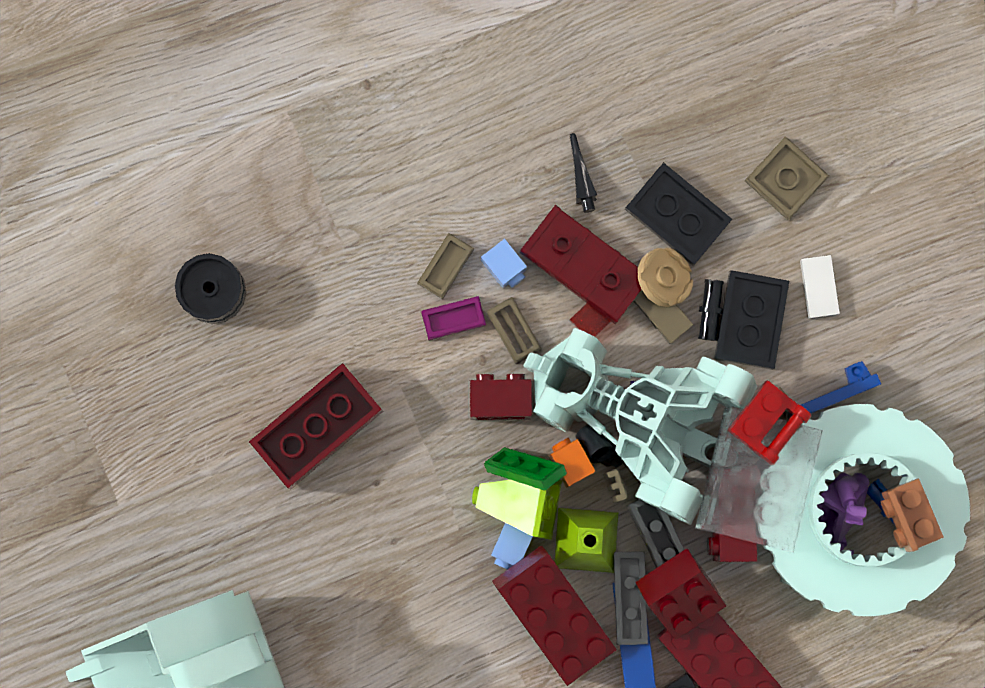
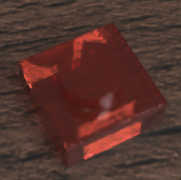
M587 303L569 320L577 329L594 337L611 322Z

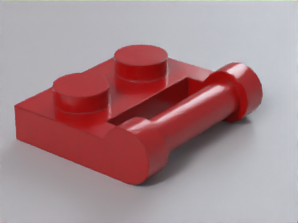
M767 380L727 431L766 462L774 466L780 458L778 454L800 425L807 423L812 414ZM785 410L790 412L792 416L768 447L764 446L761 441Z

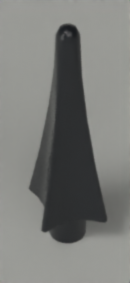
M575 133L570 134V142L574 161L576 204L582 203L583 212L589 213L595 210L593 201L597 200V192L584 163Z

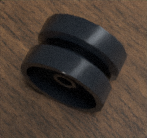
M210 253L196 255L185 262L177 273L174 285L176 298L183 310L200 322L210 324L226 322L236 316L244 305L247 293L245 280L239 270L224 257ZM214 283V291L212 293L205 292L206 288H211L210 284Z

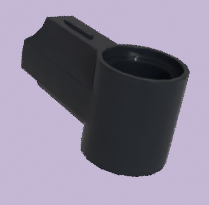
M588 424L577 432L576 439L579 440L591 463H601L606 467L613 466L615 468L624 463L623 459L615 451L616 445L603 434L597 433Z

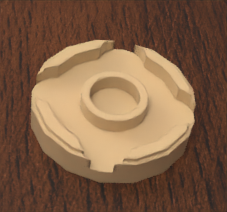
M667 247L665 249L656 248L641 258L638 266L640 287L647 298L658 306L671 307L682 303L690 295L693 287V279L690 280L689 274L691 268L685 258L674 249Z

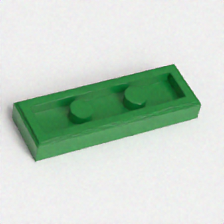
M506 447L484 463L488 473L544 491L567 474L563 464Z

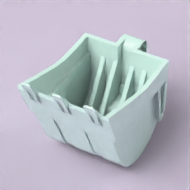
M233 590L81 650L85 662L66 671L69 682L91 677L94 688H285L249 591L235 596Z

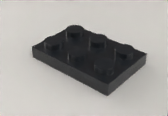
M664 162L625 207L628 213L668 246L680 253L693 266L732 221L730 216Z
M733 270L729 271L714 359L770 370L775 369L790 281Z

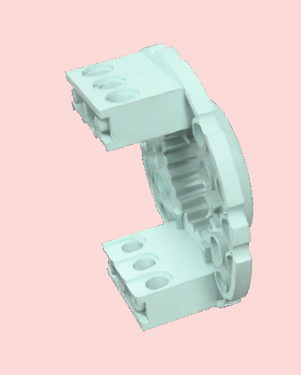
M852 404L823 411L817 420L809 419L807 423H802L778 454L780 458L775 465H771V467L764 470L760 481L763 486V493L757 498V520L765 550H769L773 554L774 560L772 564L781 576L780 582L790 585L797 593L809 601L819 600L823 608L839 613L842 610H848L854 616H880L904 610L910 601H922L947 579L956 566L954 561L955 555L964 549L967 539L964 533V526L970 521V500L963 472L954 466L952 451L931 428L918 419L913 421L906 419L903 412L897 409L887 408L881 411L873 404ZM869 462L871 466L880 464L883 470L892 468L891 475L893 477H902L900 485L919 478L944 538L924 545L914 552H906L904 547H889L888 554L886 552H879L876 557L875 555H865V557L861 554L851 555L849 550L840 551L841 545L839 543L830 544L831 534H823L822 531L827 525L818 520L824 514V511L817 508V504L824 502V498L819 493L820 491L828 490L825 481L834 480L833 472H843L844 466L852 467L856 463L862 465Z

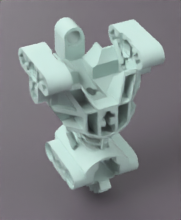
M577 328L573 329L568 338L543 356L529 353L523 366L534 374L535 409L533 412L547 424L567 433L575 420L577 422L585 421L597 433L606 436L616 445L615 451L641 482L635 497L691 525L704 496L700 494L697 488L682 481L685 473L689 472L683 456L712 469L724 467L729 460V451L722 441L695 427L706 422H713V414L719 403L735 412L741 413L756 391L757 384L754 376L732 364L725 366L706 357L701 358L696 369L691 367L664 368L663 366H655L650 374L632 372V369L601 364L607 353L601 342L594 336ZM569 367L578 369L591 377L589 385L582 395L573 391L571 394L558 391ZM607 375L630 379L632 376L642 379L637 380L627 389H624L622 386H617L612 381H608ZM599 411L601 414H606L610 418L615 419L617 430L620 434L618 441L592 415ZM715 446L720 447L723 452L721 458L717 461L708 460L707 451Z

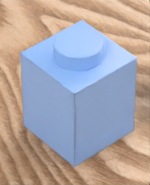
M505 238L481 256V262L502 288H505L508 284L513 288L525 278L523 273L526 271L527 266Z
M505 523L491 556L496 558L494 564L507 570L524 558L533 536Z

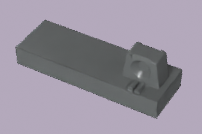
M614 552L617 645L648 644L646 601L635 583L645 576V552Z

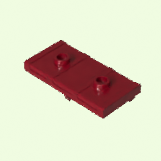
M557 205L552 208L519 252L614 324L618 322L642 290L638 281V266L562 211Z

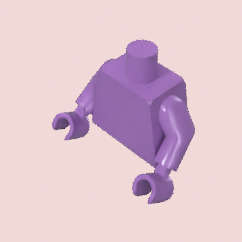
M857 472L853 476L847 473H840L828 486V490L820 495L824 498V502L817 504V508L824 511V514L818 520L827 525L822 532L823 534L832 535L830 543H839L841 545L840 551L844 550L847 546L845 535L852 525L863 526V518L866 517L867 510L864 507L869 479L862 473Z

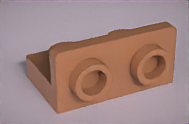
M919 478L882 492L884 500L881 501V506L886 517L893 519L896 527L893 534L900 548L904 547L906 552H914L924 545L944 538Z

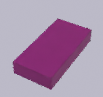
M479 296L421 311L428 340L486 326Z

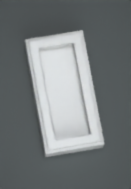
M831 255L801 259L800 265L808 319L839 315Z

